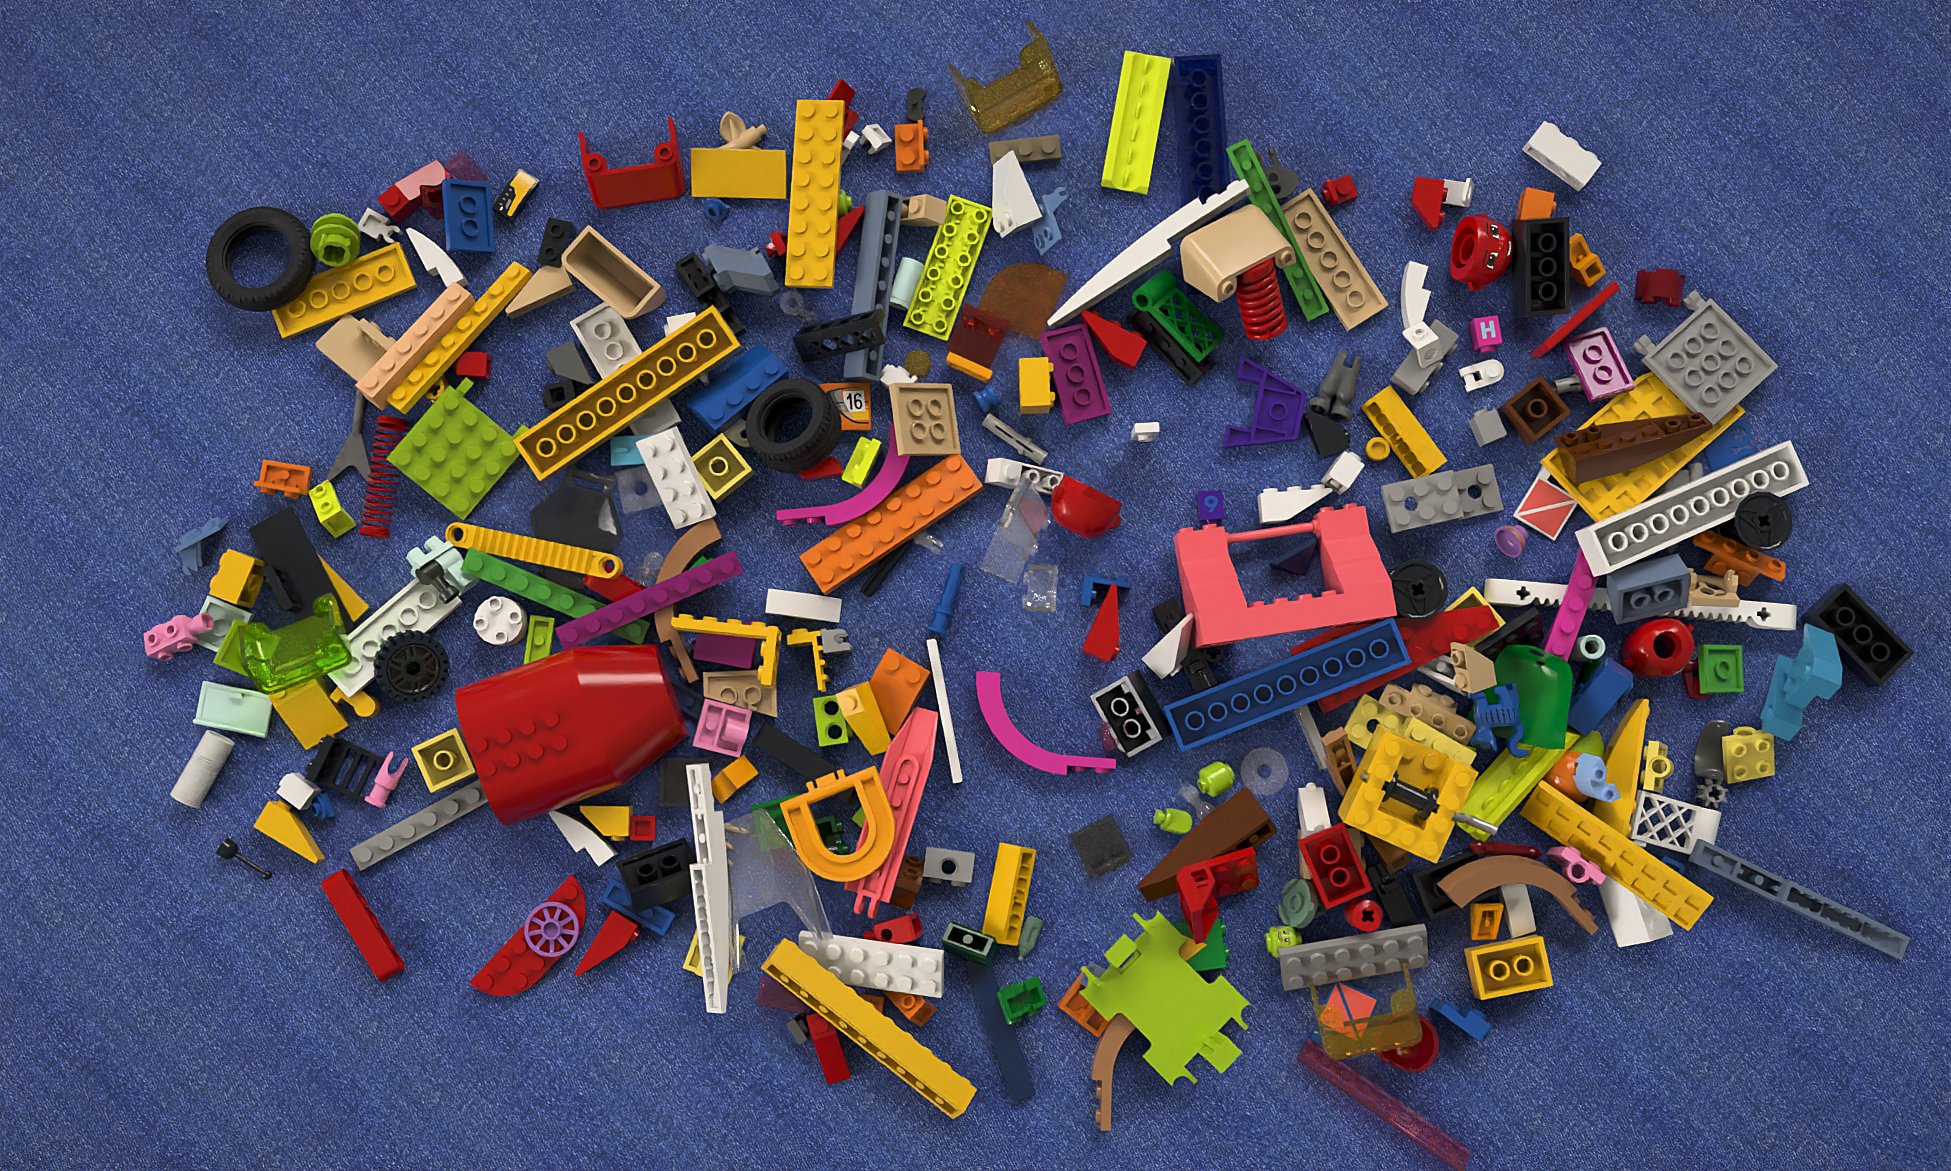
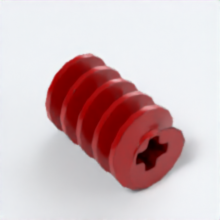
M1355 898L1345 908L1346 920L1352 927L1366 932L1375 931L1380 927L1383 917L1382 910L1374 901Z

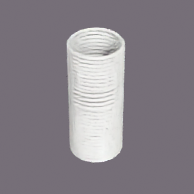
M206 730L194 755H192L191 760L186 765L187 767H185L177 784H175L170 793L171 796L185 805L199 808L209 788H211L210 786H212L228 758L227 756H229L232 748H234L235 743L219 733Z

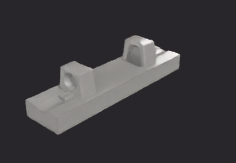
M1307 704L1294 708L1319 769H1326L1327 766L1323 758L1326 755L1321 743L1323 737L1319 734Z

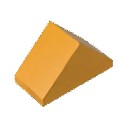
M742 755L724 768L711 781L712 793L723 804L758 775L759 772L745 755Z
M1480 901L1470 904L1472 940H1496L1503 911L1502 903Z

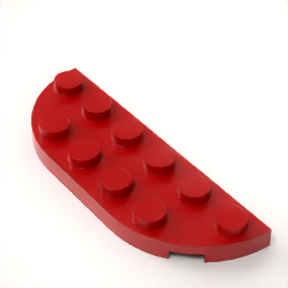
M572 874L546 902H561L571 908L577 915L580 936L587 918V900L581 884ZM547 906L550 918L553 919L557 907ZM542 909L533 915L543 922L546 921ZM562 909L558 921L569 917V913ZM530 920L528 932L541 929V925ZM573 920L564 924L562 928L575 931ZM523 925L469 983L478 990L490 995L508 996L517 994L537 983L561 956L545 957L533 951L525 939ZM562 933L561 937L569 945L574 935ZM542 934L529 936L534 946L542 939ZM547 939L539 950L550 953V940ZM555 939L554 953L565 949L559 940Z

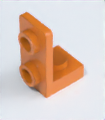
M881 989L910 1021L920 1027L938 1010L921 995Z

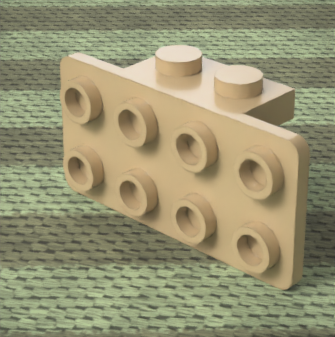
M346 314L316 342V347L356 382H359L397 341L390 336L388 338L381 333L380 327L373 321L369 323L364 318L358 321L351 314Z

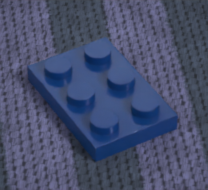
M445 178L442 180L447 251L493 254L495 252L490 183Z

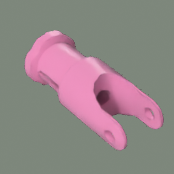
M392 751L388 754L379 770L370 795L364 799L383 809L386 807L385 802L391 790H395L408 763V758H405L398 771L394 774H388V765L393 757Z

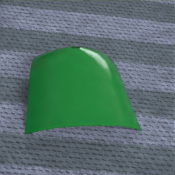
M1527 645L1507 646L1494 663L1497 685L1482 690L1488 705L1499 703V696L1494 693L1493 687L1515 682L1519 695L1518 709L1525 727V736L1519 743L1546 749H1564L1572 692V670L1566 660L1537 647ZM1530 650L1538 651L1542 653L1544 656L1541 657L1534 655L1530 652ZM1536 661L1544 662V666H1538ZM1474 705L1468 717L1466 718L1472 722H1474ZM1512 726L1492 728L1494 735L1509 739L1515 733Z

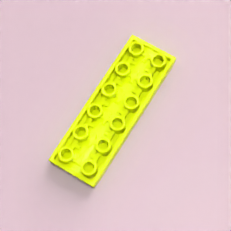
M1125 50L1101 187L1147 195L1171 58Z
M952 194L950 195L946 206L944 225H939L904 320V327L948 341L993 219L992 208Z
M1567 727L1564 749H1546L1518 743V749L1529 751L1528 756L1520 759L1514 758L1506 747L1474 782L1461 813L1470 814L1498 827L1580 737L1579 734ZM1454 821L1458 827L1476 840L1485 842L1491 835L1466 823Z

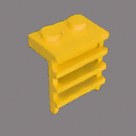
M806 628L792 630V634L787 635V642L790 647L813 645L818 690L826 692L825 682H829L830 677L824 674V668L828 667V662L822 660V653L824 652L823 645L820 644V639H822L821 631L808 632Z

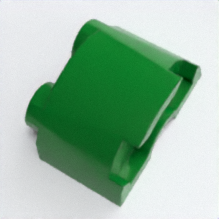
M1038 976L1031 977L1020 983H1013L996 992L1007 1025L1020 1021V1016L1023 1013L1026 1016H1031L1040 1012L1039 1007L1047 1004Z

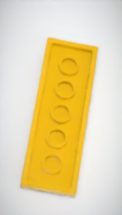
M396 242L347 263L346 266L334 267L312 276L308 286L295 300L281 308L272 310L282 338L287 340L342 318L346 314H352L418 286L402 245Z

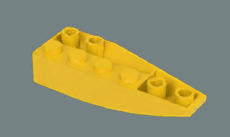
M1647 699L1635 700L1610 739L1602 758L1608 770L1605 781L1607 784H1615L1621 798L1613 802H1605L1590 797L1586 808L1588 812L1626 838L1629 837L1631 832L1630 817L1636 809L1635 795L1645 725L1650 712L1649 700Z

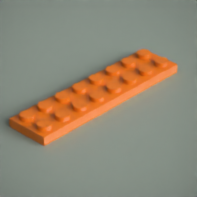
M960 453L950 455L891 494L874 510L851 521L799 557L826 596L984 490V486Z

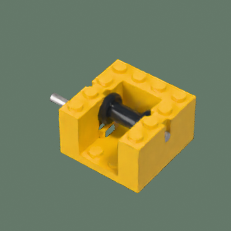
M1379 724L1372 735L1337 812L1344 823L1436 864L1455 825L1454 821L1466 823L1493 836L1498 829L1497 826L1475 816L1461 813L1479 772L1465 762Z

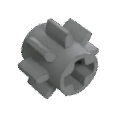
M1706 778L1705 785H1696L1699 791L1695 798H1700L1703 801L1701 806L1707 807L1711 804L1712 808H1718V802H1727L1724 796L1728 789H1723L1720 786L1721 781L1716 780L1713 783L1711 779ZM1714 790V794L1709 797V792Z

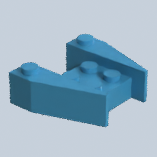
M1806 623L1804 625L1803 647L1800 649L1798 656L1795 659L1782 654L1777 656L1765 707L1760 715L1762 731L1790 741L1802 728L1803 709L1814 697L1819 696L1829 700L1841 687L1842 664L1834 634Z

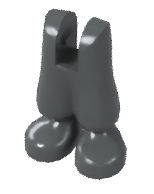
M1340 349L1319 387L1320 397L1310 399L1308 407L1321 415H1326L1330 409V402L1335 396L1336 401L1329 417L1338 421L1349 422L1353 414L1346 406L1354 398L1356 382L1363 358L1356 355L1350 368L1346 367L1343 364L1347 351Z

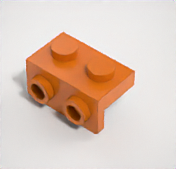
M263 459L259 481H254L253 486L261 488L260 492L264 494L275 495L276 491L284 492V497L299 499V495L308 497L313 468Z

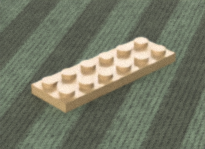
M1311 188L1280 206L1321 293L1347 332L1389 305Z

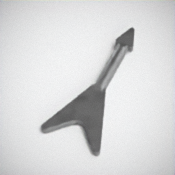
M355 385L353 388L357 391L352 432L346 439L327 476L328 481L334 480L350 466H355L367 482L374 481L368 477V474L372 473V471L369 469L370 462L361 434L366 398Z

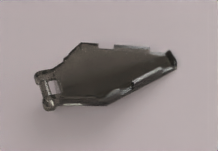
M569 464L564 483L529 512L535 538L611 554L624 537L612 497L617 478L612 475L606 477L581 470L576 465ZM574 478L603 485L604 490L601 491L574 484ZM538 564L541 577L580 593L586 586L583 580L587 574Z

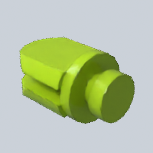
M1165 808L1164 811L1157 809L1153 822L1154 824H1160L1161 829L1164 831L1184 834L1191 829L1192 818L1185 811Z

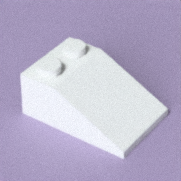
M1013 150L993 165L992 217L994 228L1000 233L1001 238L1026 229L1042 217Z

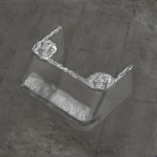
M1021 476L1004 509L980 569L1015 584L1019 580L1029 555L1034 557L1039 546V543L1036 541L1041 529L1046 531L1051 517L1047 516L1049 511L1031 479Z

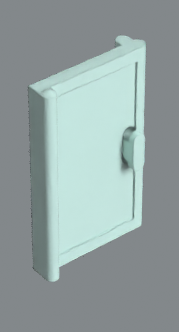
M203 681L196 719L193 720V723L266 738L273 704L266 693Z

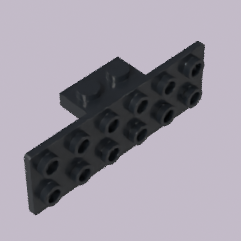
M287 507L249 528L248 531L267 565L262 568L265 574L263 576L265 584L269 589H273L277 596L274 598L277 606L281 610L293 613L314 654H319L338 644L357 628L293 508Z

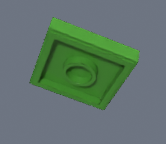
M1698 645L1700 694L1744 693L1742 645Z

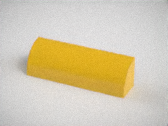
M1391 385L1361 406L1362 410L1383 438L1387 440L1390 447L1414 478L1427 476L1447 462V459Z
M999 843L982 929L983 935L988 934L995 937L997 943L1018 946L1037 851L1035 849Z

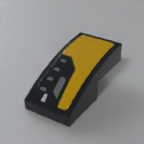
M519 169L496 200L492 211L513 222L526 207V201L540 186V180Z

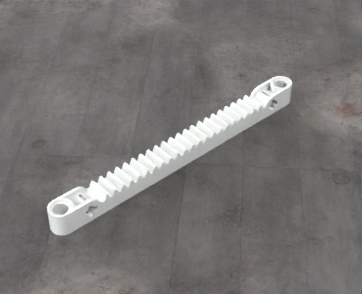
M1485 579L1484 599L1490 605L1521 607L1533 601L1534 606L1543 604L1544 607L1553 605L1556 608L1560 606L1568 585ZM1595 587L1587 609L1591 608V611L1600 609L1601 612L1610 610L1612 612L1606 588ZM1520 590V593H1524V597L1521 598L1519 595H1516V591ZM1740 600L1739 607L1736 608L1691 606L1688 601L1687 608L1659 614L1658 617L1667 615L1669 618L1677 616V618H1696V620L1705 619L1706 621L1715 620V622L1725 621L1726 623L1733 621L1734 623L1745 622L1753 628L1791 631L1796 630L1797 606ZM1757 612L1762 614V619L1760 616H1757Z

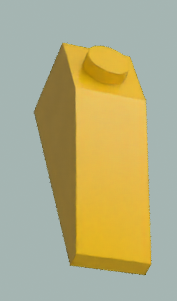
M869 681L848 687L835 694L844 718L869 753L873 756L886 752L891 739Z
M281 799L278 801H268L253 827L313 863H323L325 860L324 855L299 815L291 810L292 805Z

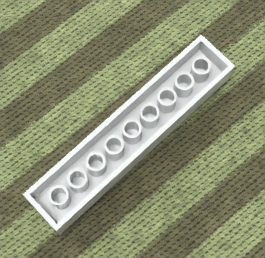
M1789 440L1575 532V535L1595 577L1610 573L1734 518L1739 503L1747 495L1759 491L1770 492L1778 497H1782L1809 485V482L1794 447Z

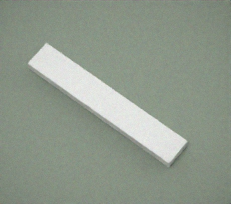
M930 639L927 640V646L953 783L962 782L963 779L937 641Z

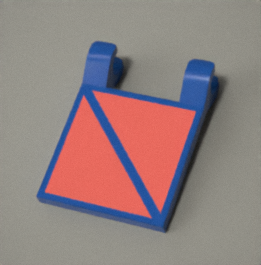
M1343 981L1332 983L1316 1023L1309 1034V1039L1314 1042H1320L1324 1030L1327 1028L1351 1039L1344 1055L1350 1059H1356L1380 999Z

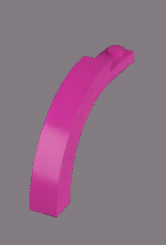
M889 424L890 442L885 462L876 478L867 488L851 499L834 505L777 510V521L783 523V526L798 525L797 521L807 520V524L821 523V519H825L827 528L837 527L866 515L883 503L899 486L911 459V456H898L894 424Z
M976 671L977 696L984 719L997 740L1019 760L1039 770L1061 775L1067 774V766H1071V771L1086 772V767H1094L1097 773H1110V769H1116V759L1059 755L1032 744L1015 728L1006 713L1001 698L1000 673Z

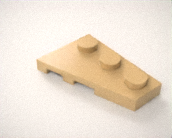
M758 670L703 672L704 697L778 718L777 678L775 690L765 689L761 685L760 680H758Z

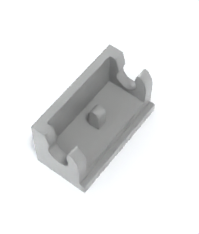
M821 629L823 652L825 655L853 653V647L850 643L843 642V639L840 638L848 637L845 630Z

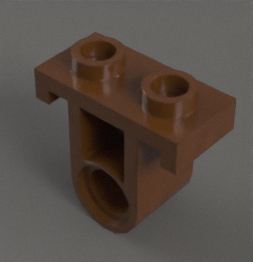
M904 854L888 904L910 911L922 884L925 861L915 855Z

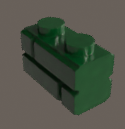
M952 921L949 923L941 941L946 953L987 968L991 967L999 948L995 937L988 934L983 935L980 931Z

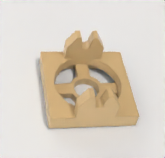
M1687 568L1690 572L1688 601L1691 606L1739 607L1740 598L1736 594L1738 575H1734V570H1728L1724 577L1697 575L1693 573V568ZM1707 586L1719 587L1720 590H1714Z

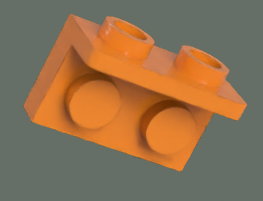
M918 120V124L895 125L897 173L925 172V164H929V150H924V141H928V127H923L922 120Z

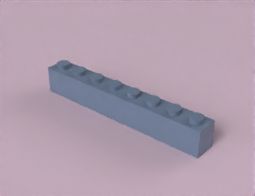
M886 189L867 193L851 315L882 308L885 317L879 323L884 337L886 335L903 203L902 195ZM872 328L864 331L863 335L871 340L877 339ZM849 335L848 343L851 345L855 344L857 339ZM884 344L846 353L843 378L859 383L879 382Z

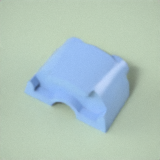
M1582 753L1576 760L1578 765L1576 775H1573L1579 791L1591 798L1605 802H1613L1620 799L1621 796L1615 784H1607L1605 781L1608 770L1602 758Z

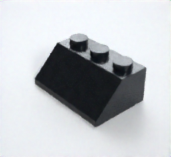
M1139 669L1090 696L1125 760L1173 733L1169 722Z
M685 837L616 862L627 897L635 914L693 893L690 865L696 864L697 860Z

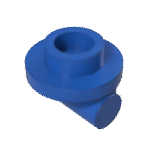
M708 197L703 209L710 219L719 221L729 213L731 205L723 203L717 198Z
M327 793L312 799L310 811L318 820L322 821L336 816Z

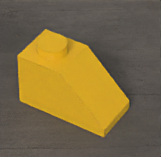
M580 806V811L603 836H611V841H625V836H630L633 806Z

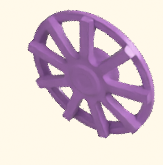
M545 902L538 905L529 913L524 925V934L528 945L537 954L545 957H558L567 953L575 945L580 933L577 915L571 908L561 902ZM547 906L557 907L553 919L550 918ZM540 909L544 912L545 922L533 916ZM562 909L569 913V917L558 921ZM530 920L541 925V929L528 932ZM573 920L575 931L562 928L564 924ZM562 933L574 935L569 945L561 937ZM542 934V939L534 946L529 936ZM547 939L550 940V953L539 950ZM555 939H558L565 949L554 953Z

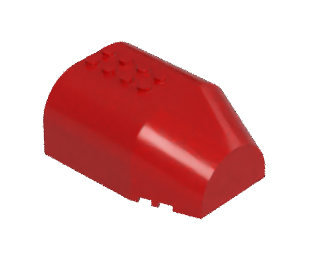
M658 644L575 646L457 688L455 694L460 725L481 785L493 812L505 827L623 786L690 735Z

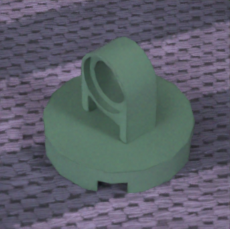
M1292 879L1286 883L1281 891L1284 897L1282 904L1279 903L1278 909L1280 918L1286 925L1294 928H1304L1313 918L1320 917L1327 911L1317 895L1316 888L1308 880Z

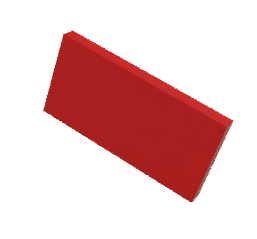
M1613 281L1535 348L1531 354L1537 359L1551 350L1616 293L1620 286Z

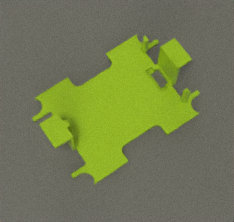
M1158 910L1155 917L1151 920H1143L1135 912L1132 917L1143 927L1144 932L1135 941H1132L1124 933L1104 954L1110 966L1099 978L1095 977L1083 965L1080 969L1086 974L1088 985L1084 990L1078 992L1108 1022L1117 1013H1122L1151 1043L1149 1050L1142 1057L1172 1087L1175 1079L1180 1076L1189 1078L1194 1084L1198 1081L1184 1067L1197 1053L1209 1061L1222 1074L1242 1052L1219 1030L1232 1017L1246 1031L1249 1027L1243 1022L1241 1011L1245 1006L1251 1004L1221 974L1214 982L1207 983L1179 955V948L1187 939ZM1132 953H1134V955H1133V956L1123 965V967L1121 968L1120 965H1121Z

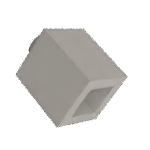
M1487 408L1473 413L1474 418L1468 421L1479 447L1490 444L1507 435L1496 409L1488 411Z

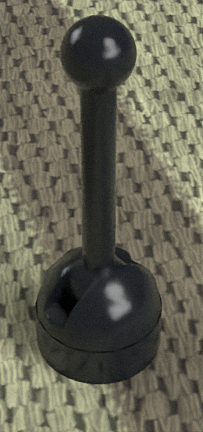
M226 838L216 851V854L224 859L236 857L262 874L265 880H269L272 877L271 871L263 870L240 855L237 844L230 838Z

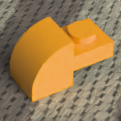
M1575 233L1570 238V275L1577 282L1589 288L1606 271L1598 255L1591 253L1583 235Z

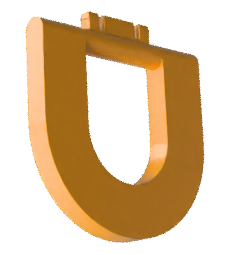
M875 765L847 777L843 769L838 770V780L834 773L828 774L815 780L817 788H815L813 781L808 782L806 786L809 792L780 803L798 855L810 870L823 878L839 882L863 879L877 871L888 859L893 849L896 838L895 816ZM855 787L868 821L869 834L865 844L855 853L837 855L824 845L809 805Z

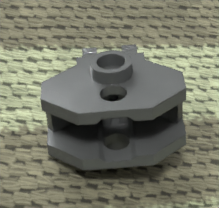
M1274 146L1268 147L1269 157L1272 160L1273 166L1267 168L1264 167L1260 151L1254 152L1271 189L1274 186L1279 188V193L1274 194L1276 199L1290 196L1299 184L1297 173L1282 167L1281 163L1279 164Z

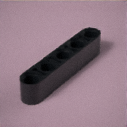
M765 721L751 741L815 783L816 779L831 773L835 774L837 780L839 779L837 771L841 769ZM855 787L835 794V796L852 805L858 795Z

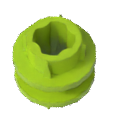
M340 213L325 214V216L320 217L314 222L311 229L310 246L311 251L319 261L329 266L339 267L342 265L346 266L347 263H350L357 257L360 251L361 236L360 229L352 219Z

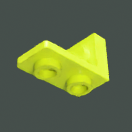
M326 480L308 492L320 523L335 538L356 526L354 519L341 507L330 481Z

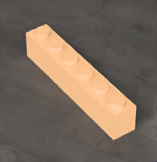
M453 282L355 385L364 397L383 411L389 405L386 398L476 303L472 294L456 282Z

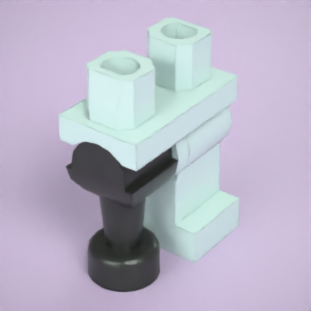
M435 535L424 544V547L429 552L425 555L419 547H416L409 551L406 557L413 566L410 573L415 578L417 577L421 584H432L441 593L439 599L444 604H448L458 594L462 595L474 587L480 579L461 571L460 569L464 562L461 554L453 548V544L449 540L443 543ZM443 578H444L451 586H448V585L446 584V582L443 580Z

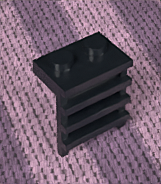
M326 734L317 745L316 750L318 752L315 758L310 760L305 772L307 775L305 779L312 783H322L362 803H366L365 798L360 796L376 762L384 763L386 759L338 735ZM350 750L358 751L341 786L335 784V780ZM366 755L370 757V760L354 792L348 790L349 784L363 756Z

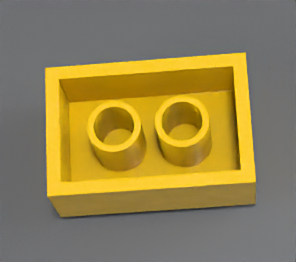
M1534 934L1464 949L1475 998L1484 1000L1554 986L1542 936Z

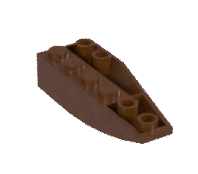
M1699 412L1589 426L1585 429L1555 436L1554 441L1565 473L1577 485L1618 474L1660 458L1712 429L1713 424Z
M1246 787L1209 813L1137 887L1147 902L1178 892L1176 876L1182 867L1250 847L1255 849L1276 834L1277 830L1255 796Z

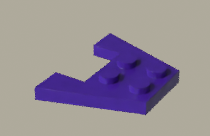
M1241 355L1236 380L1259 385L1251 427L1248 429L1227 424L1222 449L1297 440L1307 392Z

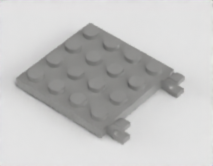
M1694 290L1682 301L1687 308L1695 310L1688 319L1657 346L1644 334L1632 347L1639 353L1646 355L1641 361L1693 413L1701 412L1714 425L1769 376L1778 365L1711 298L1705 302L1699 293Z

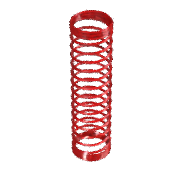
M377 416L376 423L381 428H377L375 431L381 435H376L374 439L381 443H374L373 447L379 450H374L371 453L379 458L370 459L376 465L370 466L369 469L376 473L368 474L369 478L376 481L366 482L367 485L374 488L365 490L366 493L374 496L364 497L366 501L371 503L364 504L363 507L371 511L362 512L363 516L371 519L360 520L361 523L368 526L359 527L358 533L370 537L389 539L391 532L388 530H391V528L364 522L392 523L391 520L373 517L366 513L394 515L390 512L367 507H395L394 505L372 501L367 498L396 500V498L369 491L396 493L397 490L378 487L370 483L398 485L396 482L381 480L371 475L400 477L399 475L372 469L389 468L399 470L397 467L373 461L387 460V457L375 453L392 452L375 445L397 446L398 444L389 443L377 438L387 437L402 440L404 437L385 434L378 430L407 432L404 429L408 428V421L391 416Z

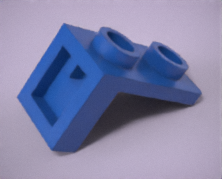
M1089 573V576H1084L1079 606L1089 608L1090 602L1095 603L1097 589L1093 588V585L1110 587L1114 583L1118 589L1130 590L1132 583H1127V578L1113 577V580L1103 579L1104 575Z

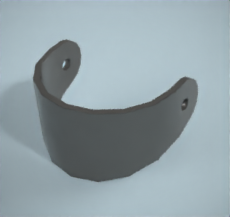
M1711 720L1703 728L1694 756V771L1697 776L1723 781L1722 737L1728 736V722Z

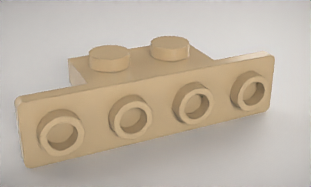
M1389 682L1379 699V704L1406 717H1414L1464 745L1468 744L1476 730L1474 722L1456 714L1458 703L1454 702L1447 695L1433 692L1431 688L1423 684L1413 683L1410 690L1407 691Z

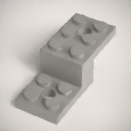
M1492 464L1457 472L1449 470L1380 487L1392 534L1428 525L1437 526L1504 510ZM1470 486H1475L1479 489L1480 494L1477 499H1473L1468 495V488ZM1407 498H1412L1416 501L1417 506L1414 511H1409L1405 508L1404 502Z

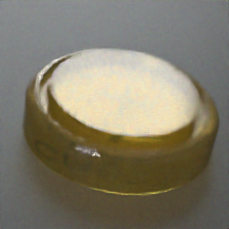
M913 350L905 357V369L911 376H925L931 369V358L923 350Z

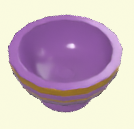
M1505 525L1496 529L1494 539L1498 548L1505 555L1516 558L1523 553L1528 534L1520 525Z

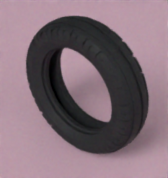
M260 206L242 210L224 221L215 231L209 242L206 252V271L209 281L217 294L236 308L251 312H266L281 308L295 300L305 290L313 276L316 257L311 251V234L297 217L282 209ZM262 231H275L285 235L290 242L291 259L287 269L277 280L269 285L258 288L245 287L235 281L231 270L232 258L238 246L246 238Z

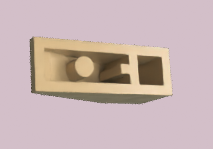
M563 264L560 269L544 265L534 274L505 311L511 319H514L577 289Z

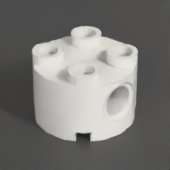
M493 596L485 600L478 607L473 625L484 641L498 646H509L518 643L525 636L528 629L527 613L518 602L505 597Z

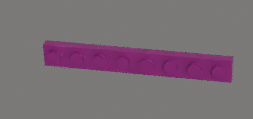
M733 550L559 626L555 630L564 650L744 573Z

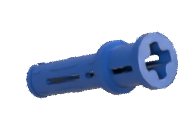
M957 563L951 564L939 604L933 608L935 613L931 625L927 626L926 630L938 635L947 636L948 632L946 629L950 618L954 616L952 608L966 570L965 566Z

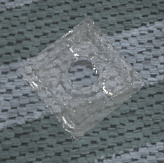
M646 465L615 472L624 514L664 505ZM639 483L647 484V492L643 495H637L635 492V488Z

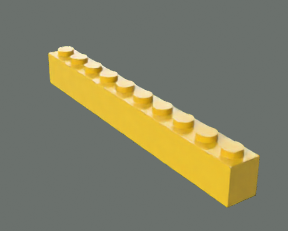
M784 938L775 946L761 966V969L949 1117L955 1119L964 1113L977 1091L968 1079L958 1075L949 1064L939 1060L930 1049L920 1045L911 1034L901 1030L892 1019L882 1015L873 1004L863 1000L856 994L854 989L844 985L837 979L835 974L825 970L818 964L816 959L801 951L797 944Z

